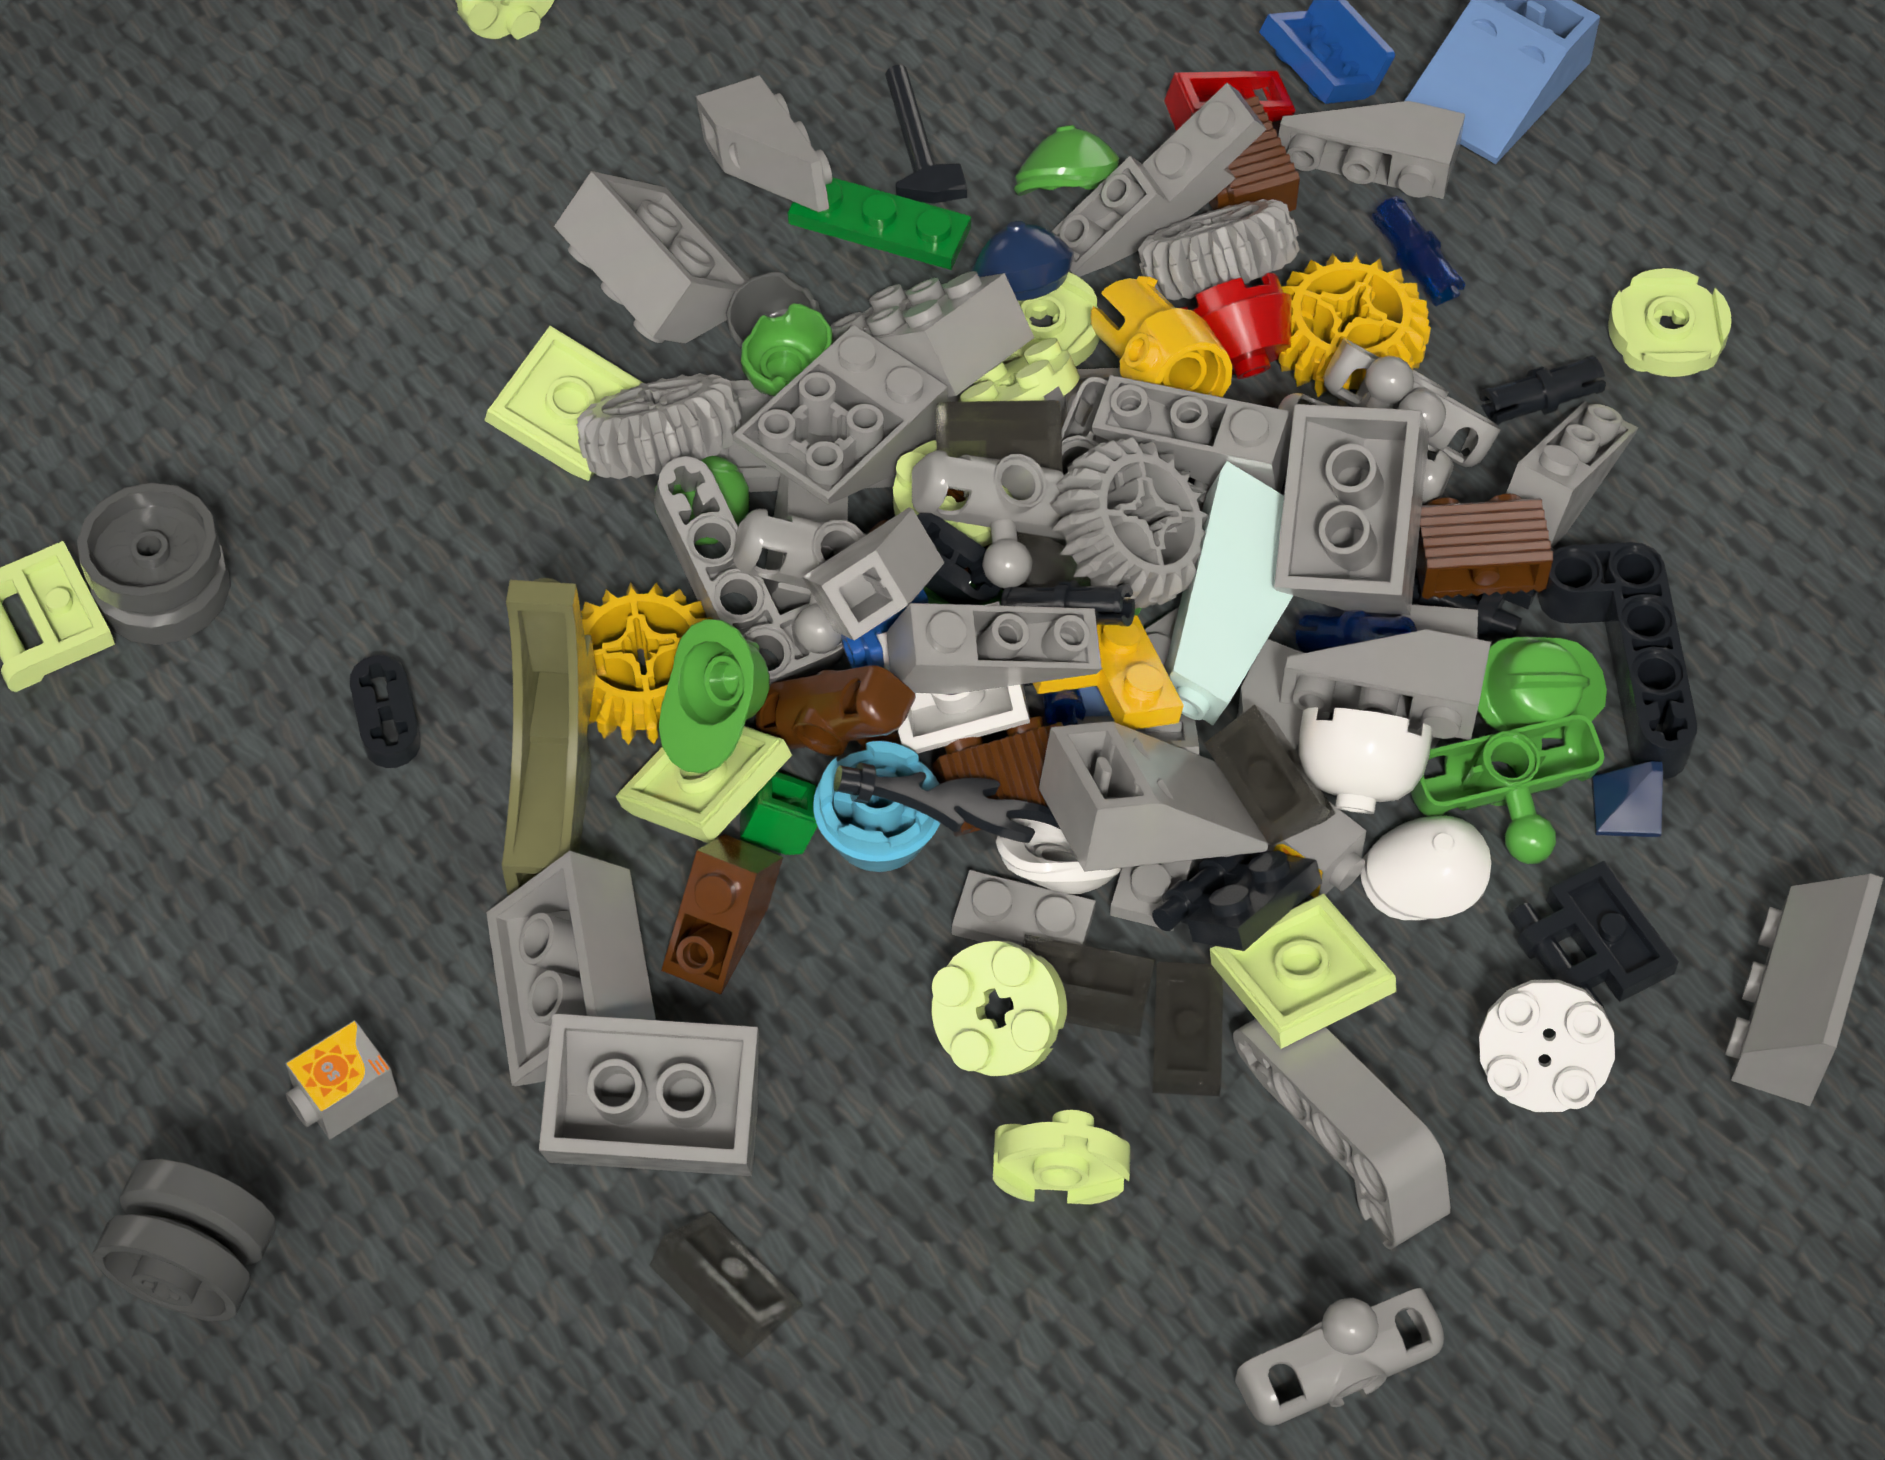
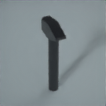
M903 65L890 67L887 69L885 76L914 172L896 183V195L931 204L967 198V184L961 164L935 165L907 68Z

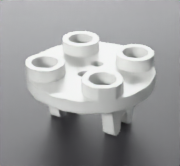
M1530 980L1507 990L1488 1009L1479 1032L1480 1062L1487 1075L1491 1089L1496 1094L1505 1097L1510 1103L1534 1112H1563L1568 1109H1579L1587 1106L1594 1099L1596 1092L1605 1084L1615 1060L1614 1030L1603 1006L1584 989L1561 980ZM1551 1028L1556 1033L1553 1037L1547 1038L1543 1035V1031ZM1543 1054L1551 1057V1060L1546 1064L1540 1063L1538 1060Z

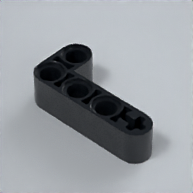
M1635 542L1572 545L1557 549L1553 552V562L1546 589L1539 592V604L1542 611L1549 618L1560 623L1605 622L1633 764L1635 766L1651 761L1662 762L1663 780L1677 776L1683 771L1688 762L1697 734V719L1665 563L1661 555L1654 548ZM1646 686H1653V687H1656V688H1658V689H1660V690L1651 689V688L1646 687ZM1663 723L1661 732L1655 731L1657 724Z

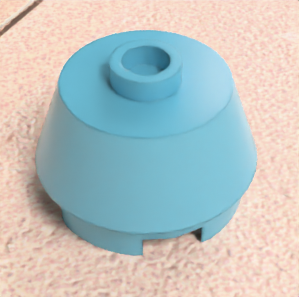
M871 741L866 743V750L850 754L838 762L837 758L830 762L816 788L813 810L819 830L845 860L860 869L885 872L900 868L913 860L935 834L940 822L913 808L872 795L867 804L853 802L850 794L834 791V778L837 768L840 765L856 768L858 763L861 762L874 765L876 776L904 777L924 772L927 777L920 788L925 791L933 789L939 783L933 773L918 761V754L913 750L892 742Z

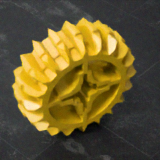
M1332 253L1326 262V266H1322L1310 259L1307 267L1304 269V273L1292 271L1286 286H1282L1283 292L1290 294L1292 297L1291 348L1279 354L1278 362L1281 365V372L1295 370L1294 378L1297 387L1310 382L1311 379L1315 380L1314 389L1316 390L1317 397H1320L1327 391L1324 386L1325 371L1343 338L1378 357H1399L1407 362L1411 369L1419 368L1425 356L1431 327L1428 326L1429 311L1427 301L1419 299L1417 283H1403L1404 278L1401 268L1390 272L1383 271L1380 258L1371 265L1362 264L1356 253L1350 262L1341 263ZM1359 368L1354 370L1342 387L1348 391L1350 389H1359L1365 377L1366 369Z
M630 582L626 596L617 598L606 589L601 607L585 602L581 611L584 635H591L596 665L588 725L597 722L598 732L602 734L604 739L619 726L622 739L628 745L635 737L636 730H646L647 738L655 745L659 736L658 728L661 706L668 686L667 683H669L674 657L680 639L692 625L705 619L713 618L705 617L701 601L687 605L686 596L683 595L681 589H678L668 597H663V591L656 582L648 594H639L638 590ZM638 649H643L647 669V674L642 675L640 671Z

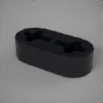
M932 513L918 514V519L944 561V564L925 587L954 605H980L996 597L1001 588L988 580L982 567L984 554L987 549L939 516ZM968 567L972 571L971 575L964 569ZM970 581H972V583L975 584L977 587L973 589L969 585Z
M373 655L361 660L354 666L350 674V689L364 751L368 759L377 766L384 768L401 767L416 757L421 742L406 672L399 661L386 655ZM377 677L385 678L388 701L377 703L372 688V679ZM394 720L395 729L398 734L397 745L386 746L383 740L384 733L381 722Z

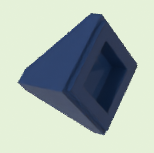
M1651 761L1593 776L1592 790L1596 835L1661 837L1662 762Z

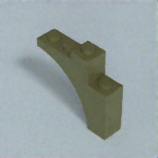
M539 578L533 581L510 580L506 599L512 651L513 737L509 806L501 866L508 895L512 894L568 851L579 853L592 767L587 740L596 676L591 635H584L577 585L561 583L549 578Z

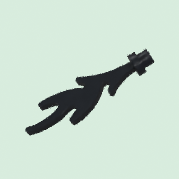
M861 762L858 763L856 768L840 765L834 778V791L850 794L853 802L867 804L872 795L885 798L928 815L954 832H959L965 821L994 835L1013 841L1030 843L1035 830L1010 819L1034 820L1060 829L1047 806L1021 800H994L986 798L996 794L1000 786L997 780L985 778L955 779L925 791L920 788L927 777L924 772L904 777L876 776L874 765Z

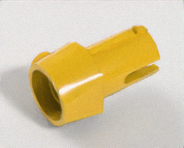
M1138 276L1137 279L1127 278L1119 280L1101 292L1125 318V322L1120 329L1101 309L1093 306L1091 310V325L1095 334L1120 359L1121 377L1217 397L1224 396L1231 385L1232 363L1226 350L1203 318L1192 310L1175 308L1155 288L1158 280L1151 277Z

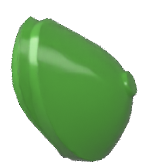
M1074 125L1057 127L1056 132L1044 139L1024 162L1015 176L1017 184L1014 187V191L1018 196H1023L1037 189L1054 190L1059 187H1082L1087 190H1095L1118 168L1119 157L1105 141L1088 131L1077 129Z

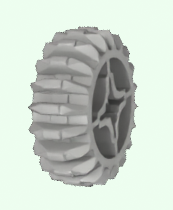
M1261 199L1255 202L1246 201L1234 206L1228 205L1214 211L1209 210L1204 214L1173 223L1168 228L1157 230L1154 235L1148 236L1138 248L1141 259L1139 266L1142 276L1158 280L1155 288L1166 299L1173 301L1184 297L1191 299L1202 291L1233 279L1242 277L1244 284L1251 280L1263 277L1267 273L1282 269L1285 264L1292 262L1300 250L1296 238L1299 234L1294 218L1290 217L1287 204L1274 199L1268 201Z
M698 373L693 376L682 374L670 379L661 378L655 382L641 383L639 386L631 389H621L620 393L605 396L600 402L591 404L577 418L578 443L582 457L586 458L589 471L596 473L597 476L604 478L612 477L620 480L628 476L637 479L648 474L655 473L659 475L665 464L674 458L687 456L701 461L706 457L718 455L722 449L730 448L735 443L733 441V434L742 427V411L738 395L734 394L730 380L724 379L721 376Z
M1133 437L1126 440L1120 439L1116 442L1112 440L1108 443H1100L1090 449L1089 452L1076 458L1073 464L1067 467L1068 473L1056 484L1061 495L1051 505L1053 510L1062 517L1052 531L1064 536L1067 543L1060 555L1072 556L1077 563L1073 577L1088 576L1091 579V586L1130 585L1133 595L1131 597H1124L1123 600L1135 599V609L1146 608L1157 603L1162 605L1176 598L1177 594L1189 589V585L1192 583L1196 573L1195 564L1201 552L1200 543L1205 534L1202 527L1208 518V514L1200 511L1198 501L1204 493L1193 492L1187 483L1191 471L1178 472L1174 468V453L1158 456L1154 442L1140 443L1138 445Z

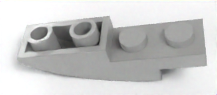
M1226 83L1143 164L1129 156L1052 230L1074 251L1070 269L1073 274L1078 277L1137 252L1148 236L1154 235L1157 230L1170 227L1173 223L1188 219L1236 179L1228 166L1266 130V127L1238 90Z

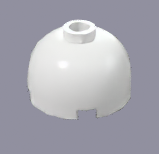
M1318 707L1303 710L1299 734V757L1304 772L1319 790L1337 796L1335 808L1349 812L1374 814L1376 802L1399 800L1413 791L1423 777L1430 755L1433 735L1431 726L1423 723L1416 735L1408 732L1409 719L1399 716L1347 708H1334L1333 720L1330 721L1316 720Z

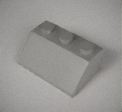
M591 171L554 226L570 244L568 248L569 253L578 262L591 268L603 281L601 283L603 292L612 300L624 305L635 318L633 322L635 328L643 336L657 343H663L666 340L686 344L726 321V311L734 292L749 280L744 272L666 187Z
M1294 405L1274 584L1276 591L1346 611L1411 615L1429 442V431L1421 410Z
M568 851L486 912L512 1086L546 1081L552 1014L656 1020L630 869Z
M1865 874L1791 886L1782 910L1769 907L1758 940L1759 945L1770 948L1765 964L1753 961L1742 994L1743 1000L1754 1003L1749 1020L1740 1017L1736 1018L1725 1055L1737 1059L1731 1081L1808 1106L1811 1105L1837 1048L1883 877Z
M552 1014L539 1151L549 1163L752 1176L758 1112V1027Z

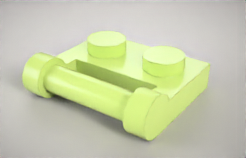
M64 541L0 567V658L3 662L1 674L11 691L17 692L42 681L44 675L115 645L110 629ZM18 593L43 642L29 650H25L2 605L5 598Z

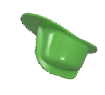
M705 619L692 625L682 636L674 657L672 673L661 706L659 732L662 747L670 761L686 772L705 773L720 767L733 754L742 735L745 721L753 717L765 704L770 690V674L766 661L759 652V645L756 642L745 640L737 628L724 620Z
M1514 637L1500 640L1490 646L1478 712L1486 724L1498 732L1570 715H1582L1592 722L1605 707L1607 688L1603 671L1593 654L1578 642L1563 638ZM1565 726L1549 730L1543 735V738L1564 739Z

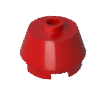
M1267 273L1261 277L1264 285L1249 287L1244 284L1241 277L1216 285L1195 295L1199 307L1192 311L1206 321L1226 350L1232 363V375L1236 374L1237 379L1250 378L1271 368L1270 363L1277 360L1281 352L1291 348L1292 297L1290 294L1283 292L1279 278L1274 273Z

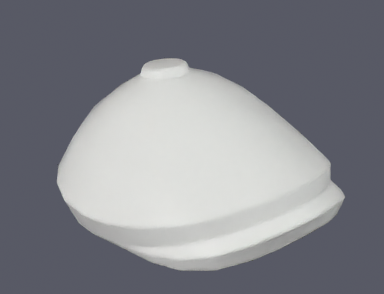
M1442 815L1420 817L1405 822L1383 835L1362 858L1365 860V865L1360 875L1367 897L1378 910L1389 917L1400 920H1426L1449 917L1466 911L1483 896L1490 878V850L1484 837L1478 830L1463 819Z
M1011 819L1016 823L1035 830L1030 843L1013 841L997 836L996 839L1002 861L1010 871L1040 886L1064 894H1082L1095 890L1110 881L1121 870V868H1115L1112 870L1084 872L1061 829L1034 820Z

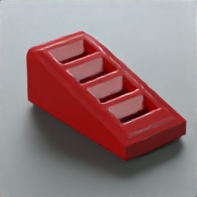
M1278 71L1174 73L1164 100L1176 131L1191 118L1192 113L1197 112L1226 83L1238 90L1244 99L1256 96L1253 90L1262 88L1267 101H1260V104H1263L1264 112H1267L1269 121H1280L1283 116H1290L1295 113L1294 105Z

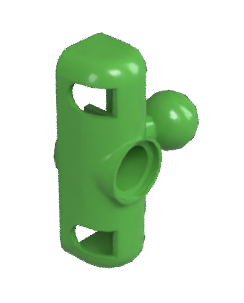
M1570 715L1430 749L1428 760L1438 756H1446L1445 775L1425 779L1423 775L1413 791H1411L1415 806L1426 816H1440L1457 807L1462 811L1490 804L1495 806L1507 805L1512 820L1505 833V846L1513 858L1522 863L1538 864L1552 854L1556 844V831L1550 821L1536 813L1531 794L1559 788L1564 783L1575 778L1582 782L1590 779L1603 764L1604 752L1591 720L1582 715ZM1565 726L1564 746L1542 750L1543 735L1549 730ZM1500 761L1508 764L1513 768L1517 778H1507L1500 775L1494 769L1492 762Z

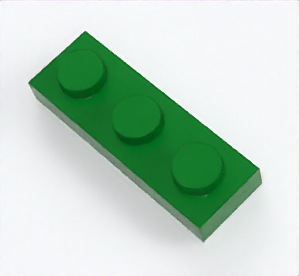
M833 177L832 183L826 185L829 209L817 212L793 202L788 211V224L949 270H952L971 229V216Z

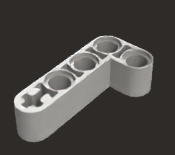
M687 456L674 458L665 464L659 474L654 498L655 510L697 600L702 603L705 617L713 618L714 620H724L737 628L745 640L756 642L759 648L768 649L774 653L778 659L779 667L769 671L770 684L804 678L836 663L844 652L842 641L835 649L825 654H817L804 649L796 639L794 626L797 616L803 609L809 607L810 603L780 615L763 579L741 572L734 564L733 554L738 526L708 466L697 458ZM680 484L685 492L696 491L692 509L683 493L672 495L674 485ZM693 510V513L696 518L689 522L690 515ZM701 538H715L723 544L726 554L717 559L705 558L695 549L694 543ZM728 593H740L748 598L753 610L744 615L731 614L722 606L720 598Z
M1257 1019L1245 1024L1233 1033V1040L1238 1054L1262 1086L1354 1178L1360 1213L1365 1221L1372 1218L1388 1240L1383 1242L1386 1248L1392 1250L1450 1214L1451 1206L1445 1159L1434 1135L1326 1027L1280 1049Z

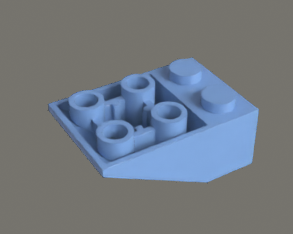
M1471 0L1405 101L1464 113L1465 119L1460 144L1490 162L1497 164L1590 64L1600 16L1572 0Z

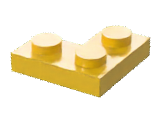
M1137 615L1134 616L1131 625L1128 627L1097 625L1102 667L1097 674L1033 683L1037 694L1097 686L1115 723L1133 730L1177 724L1184 707Z

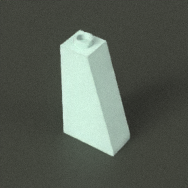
M1226 461L1205 497L1202 512L1208 514V518L1202 527L1205 534L1200 543L1201 552L1195 564L1196 573L1192 583L1189 585V589L1182 593L1165 664V670L1184 705L1182 714L1194 720L1203 719L1211 725H1214L1231 701L1293 595L1276 591L1274 588L1284 495Z

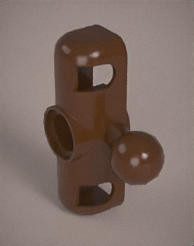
M864 666L842 671L823 670L815 676L770 684L765 704L755 716L757 731L784 739L789 750L809 748L828 756L844 754L849 741L854 740L861 745L859 752L866 750V743L871 741H886L902 745L900 736L895 731L906 720L916 695L894 674L879 666Z

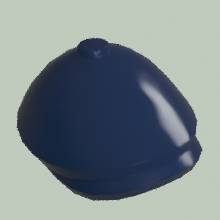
M1014 221L987 241L978 254L971 271H976L979 277L1005 273L1017 301L1031 300L1057 290L1064 283L1071 269L1074 251L1059 236L1045 227L1025 224L1023 221Z

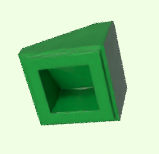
M776 772L740 811V839L785 855L803 854L818 827L813 810L816 785Z

